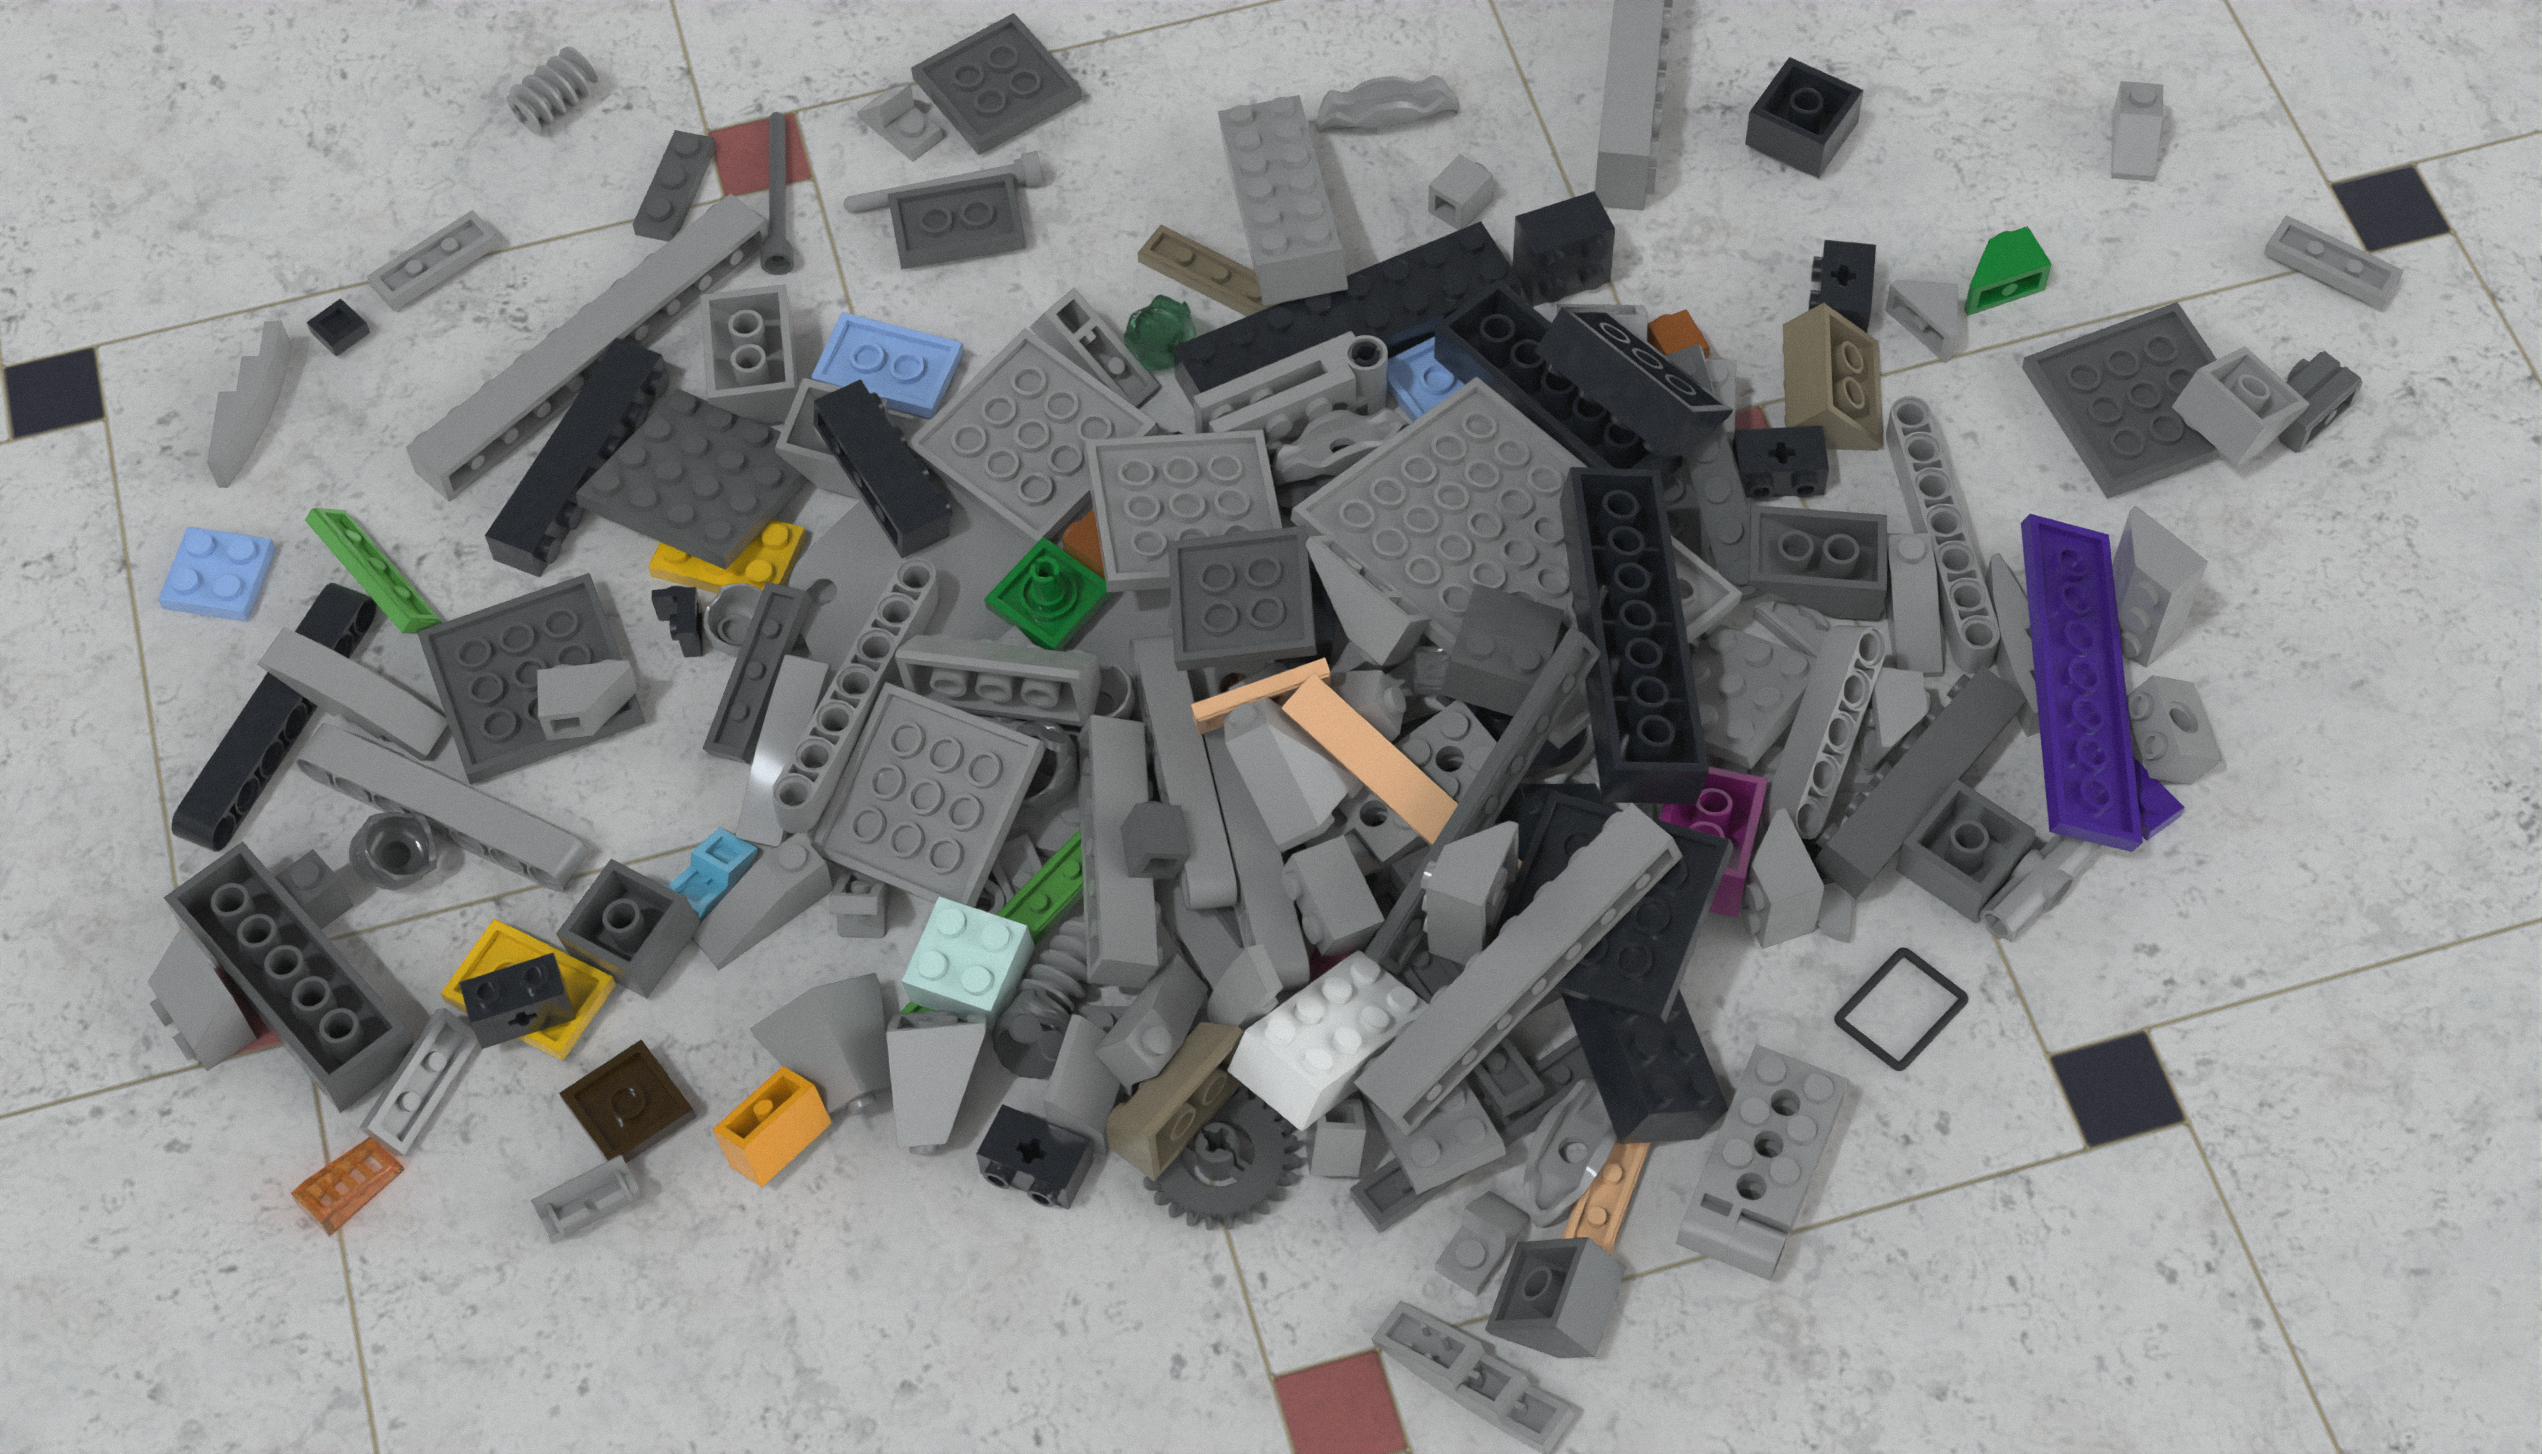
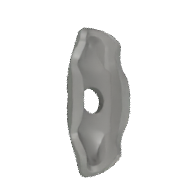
M1431 75L1421 81H1410L1394 76L1380 77L1362 82L1347 92L1329 90L1324 96L1318 111L1317 127L1318 132L1329 128L1342 129L1362 126L1373 129L1375 127L1413 123L1425 116L1436 115L1446 111L1457 112L1458 104L1446 82L1437 75Z
M1383 408L1369 416H1360L1349 410H1335L1318 416L1307 425L1297 441L1292 444H1281L1278 447L1272 464L1275 485H1283L1296 480H1306L1322 474L1340 475L1410 424L1389 408ZM1339 445H1350L1348 447L1340 449L1335 453L1331 451L1334 447Z
M1586 1078L1577 1082L1569 1094L1546 1114L1531 1142L1523 1186L1527 1211L1536 1228L1550 1224L1586 1192L1607 1162L1616 1142L1617 1136L1595 1079ZM1572 1141L1582 1143L1588 1150L1587 1156L1577 1163L1566 1162L1559 1155V1150L1565 1143Z

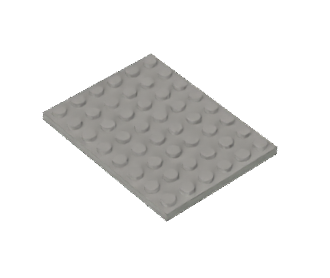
M1478 377L1472 379L1292 509L1290 520L1297 526L1306 525L1309 536L1332 535L1430 616L1432 620L1423 634L1450 657L1452 656L1475 583L1564 610L1552 655L1570 627L1578 630L1559 501L1570 467L1587 466ZM1671 535L1688 644H1690L1739 604L1743 593ZM1585 679L1547 738L1558 749L1591 724Z

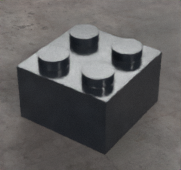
M1789 57L1750 110L1745 145L1819 178L1858 124L1864 90Z
M1595 191L1515 216L1512 268L1521 280V288L1532 307L1544 303H1554L1563 297L1584 290H1595L1603 284L1610 282L1615 227Z

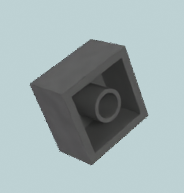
M1956 779L1903 842L1896 871L1975 923L1979 918L1982 907L2005 886L2016 866L2029 853L2036 830Z
M610 859L556 935L570 956L613 976L616 983L647 999L701 922L686 897Z

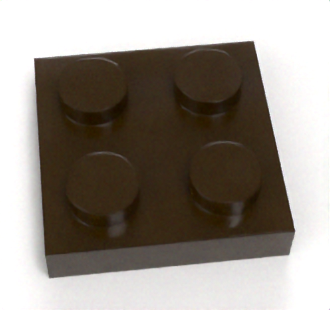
M639 1040L559 1093L563 1103L606 1162L621 1154L625 1163H628L696 1118L691 1105L642 1040Z

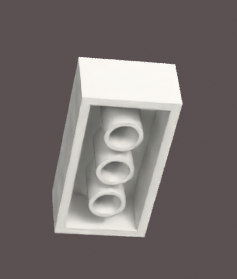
M1358 949L1246 1029L1227 1071L1300 1131H1303L1355 1092L1358 1087L1353 1082L1360 1076L1363 1066L1371 1058L1381 1055L1395 1041L1396 1034L1401 1027L1409 1021L1416 1020L1430 1005Z

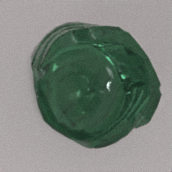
M1157 295L1149 306L1131 314L1124 334L1125 346L1145 369L1165 370L1174 368L1173 347L1196 337V328L1186 301H1183L1181 304L1165 295Z

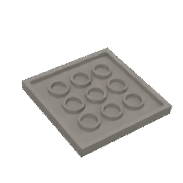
M1024 328L931 418L907 444L908 451L912 457L921 459L928 469L1034 546L1042 537L1050 540L1092 498L1084 453L1085 440L1154 436L1158 429L1157 422Z
M1263 430L1085 440V460L1107 592L1170 588L1169 541L1282 528Z
M885 682L812 840L811 846L825 860L874 880L884 882L889 886L936 904L938 897H942L974 908L1046 747L1041 740Z

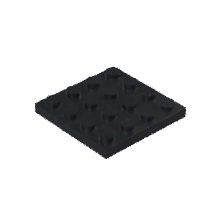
M1551 790L1489 945L1499 936L1502 926L1510 918L1519 916L1533 902L1538 889L1546 882L1554 881L1568 867V862L1572 855L1581 847L1588 846L1602 832L1606 821L1616 812H1622L1623 810ZM1650 818L1673 837L1683 857L1551 990L1665 1024L1734 846L1730 839Z

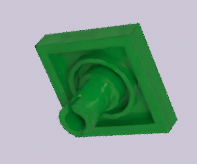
M1042 537L984 598L988 610L1012 627L1016 625L1030 640L1043 649L1061 651L1114 593L1107 592L1105 579L1048 539Z

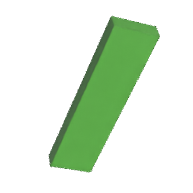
M312 508L305 519L307 524L402 633L417 634L418 631L442 623L436 613L346 510Z

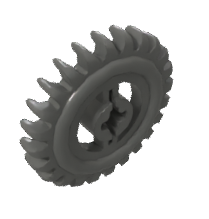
M1242 1084L1237 1094H1233L1201 1129V1132L1199 1131L1186 1146L1196 1153L1197 1166L1206 1178L1213 1181H1223L1232 1177L1237 1182L1226 1186H1208L1196 1181L1186 1171L1182 1161V1150L1155 1182L1146 1176L1143 1181L1144 1188L1151 1191L1159 1190L1154 1194V1203L1161 1206L1171 1202L1168 1209L1171 1218H1176L1186 1212L1187 1226H1194L1200 1218L1205 1219L1207 1230H1213L1217 1220H1222L1226 1229L1232 1230L1236 1217H1240L1245 1224H1252V1211L1256 1210L1263 1215L1269 1214L1270 1205L1267 1199L1275 1202L1282 1201L1284 1199V1192L1278 1186H1290L1294 1182L1292 1172L1285 1171L1295 1168L1299 1163L1296 1154H1287L1298 1146V1138L1295 1135L1285 1137L1291 1131L1292 1123L1286 1118L1283 1121L1277 1122L1281 1114L1272 1107L1265 1110L1266 1102L1259 1096L1250 1100L1249 1088ZM1235 1130L1240 1131L1252 1145L1254 1150L1252 1165L1240 1158L1239 1137Z

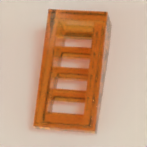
M368 1137L306 1179L290 1194L297 1206L330 1237L405 1169L379 1143ZM370 1155L383 1167L376 1173L363 1162ZM355 1169L366 1178L360 1184L349 1175ZM340 1182L350 1190L344 1195H341L334 1188ZM325 1195L333 1201L328 1206H324L320 1202Z

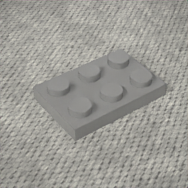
M1465 1077L1407 1136L1359 1090L1361 1098L1416 1195L1507 1155L1501 1137Z

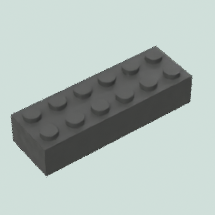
M243 841L164 897L179 925L187 930L196 945L340 1113L398 1069L414 1044L405 1025Z

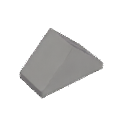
M1896 280L1891 283L1885 311L1944 363L1950 361L1958 330V284Z

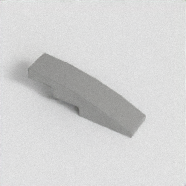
M264 321L259 356H242L236 391L218 393L207 464L219 488H228L248 460L264 432L285 381L292 350L291 342L282 321Z
M1997 553L1991 555L1985 577V584L2000 628V639L1994 660L2001 680L2026 699V702L2017 712L2016 716L2026 737L2040 733L2028 600L2001 554Z
M286 627L280 631L257 664L331 716L335 717L339 713L376 739L384 735L420 761L428 755L448 725L445 717L409 693L328 647Z
M785 654L758 740L735 838L774 847L786 841L787 831L782 829L777 822L772 789L826 693L831 669L830 663Z
M1263 943L1247 947L1228 967L1214 987L1207 1005V1018L1210 1023L1238 1026L1245 1032L1246 1029L1269 1014L1278 1004L1275 995L1283 989V986Z
M1401 1300L1371 1338L1374 1345L1428 1384L1501 1431L1542 1454H1548L1575 1417L1569 1404L1530 1385L1525 1373L1485 1353L1479 1341Z

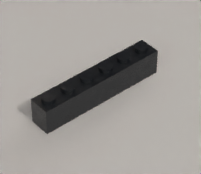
M619 338L615 339L485 534L493 560L539 578L548 564L555 562L559 556L561 544L570 530L576 529L582 520L584 508L577 505L576 492L645 423L648 411L655 400L665 394L669 384V376L666 372L662 354Z

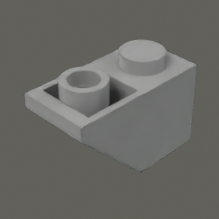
M606 659L594 664L576 666L561 664L550 669L537 670L538 718L547 741L594 735L637 692V682L630 660Z

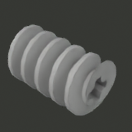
M567 46L560 50L559 56L549 58L546 66L541 65L537 67L534 75L530 74L524 77L522 85L516 84L512 86L509 95H507V101L516 118L531 132L539 134L542 132L538 121L539 118L548 125L553 124L554 117L550 110L553 109L561 116L566 114L567 109L563 100L572 106H576L579 104V99L575 91L577 90L585 97L591 95L588 81L597 83L598 77L588 60L575 48Z
M1071 917L1069 921H1065L1061 925L1059 935L1054 936L1048 943L1049 950H1044L1038 957V964L1033 965L1027 972L1028 979H1023L1018 984V995L1026 989L1035 988L1036 991L1044 989L1047 996L1061 1005L1068 1014L1073 1013L1075 1007L1068 996L1081 1000L1086 995L1085 990L1078 981L1087 985L1093 984L1087 981L1085 919L1080 917Z

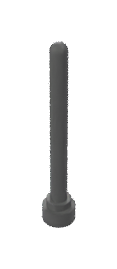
M774 112L769 117V239L766 240L760 250L761 268L772 275L787 274L793 270L795 265L794 248L786 239V120L781 112Z

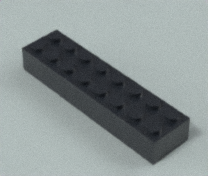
M1480 221L1346 276L1348 289L1282 302L1174 346L1175 379L1194 409L1193 396L1350 331L1353 332L1355 337L1370 335L1379 338L1386 345L1388 359L1435 337V326L1496 280H1501L1520 297L1522 282Z
M1570 467L1559 503L1577 628L1600 651V656L1585 678L1602 802L1697 804L1709 774V766L1660 470Z
M1596 783L1518 784L1497 817L1495 825L1507 821L1518 824V859L1523 862L1551 790L1604 805ZM1680 989L1677 992L1665 1024L1561 993L1619 1144L1700 1139L1729 1110Z

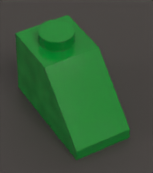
M2028 226L2014 231H2004L1989 239L1969 286L1964 308L1968 316L2045 290L2051 262Z

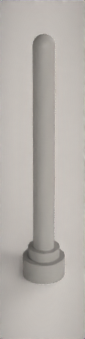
M1034 151L1021 154V158L1015 159L1014 164L853 195L847 197L843 205L845 210L850 213L889 206L887 195L889 193L1012 173L1013 181L1018 180V185L1027 183V187L1044 184L1038 152Z

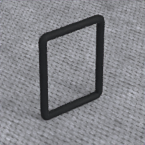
M1902 947L1896 950L1836 1013L1834 1021L1838 1027L1892 1069L1903 1071L1967 1004L1968 995L1910 949ZM1905 957L1956 996L1958 1000L1913 1048L1898 1061L1846 1021L1845 1018L1889 971Z

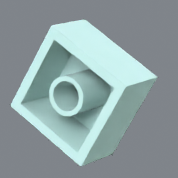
M938 897L901 982L910 1002L936 1011H954V1015L957 1018L967 1021V1015L971 1013L987 1014V1028L993 1030L1000 1015L1013 1000L1035 945L1027 925Z

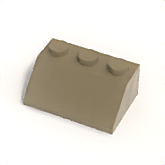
M1825 303L1784 323L1782 352L1784 355L1783 387L1785 390L1786 415L1784 422L1786 427L1823 426L1826 449L1877 451L1883 448L1878 341Z
M1200 1022L1190 1034L1187 1033L1183 1044L1160 1073L1155 1077L1141 1081L1138 1092L1127 1104L1122 1102L1113 1109L1106 1122L1109 1149L1155 1182L1242 1085V1082L1227 1070L1244 1031L1234 1025Z

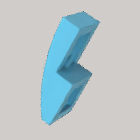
M720 827L691 852L690 866L666 887L686 897L700 922H702L744 875L757 855V848L742 839L735 838V835Z

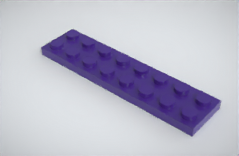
M2029 514L2021 522V534L2049 832L2133 852L2143 842L2109 534Z

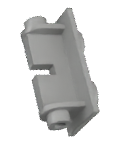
M620 1154L531 1201L552 1243L642 1198L633 1175Z

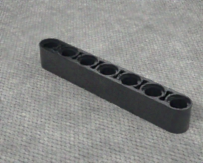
M329 583L321 591L295 632L349 659L374 621L377 603L369 595L337 583ZM267 672L176 809L171 825L172 834L214 852L223 850L238 830L318 706Z

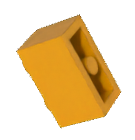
M782 1066L717 1124L712 1131L730 1167L758 1186L763 1187L828 1128L832 1121L815 1085Z

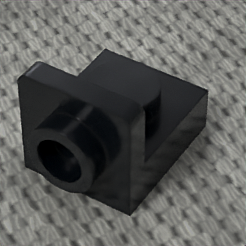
M671 586L666 589L652 590L651 600L658 620L669 621L671 638L673 641L679 640L684 658L701 657L703 652L704 610L696 587Z

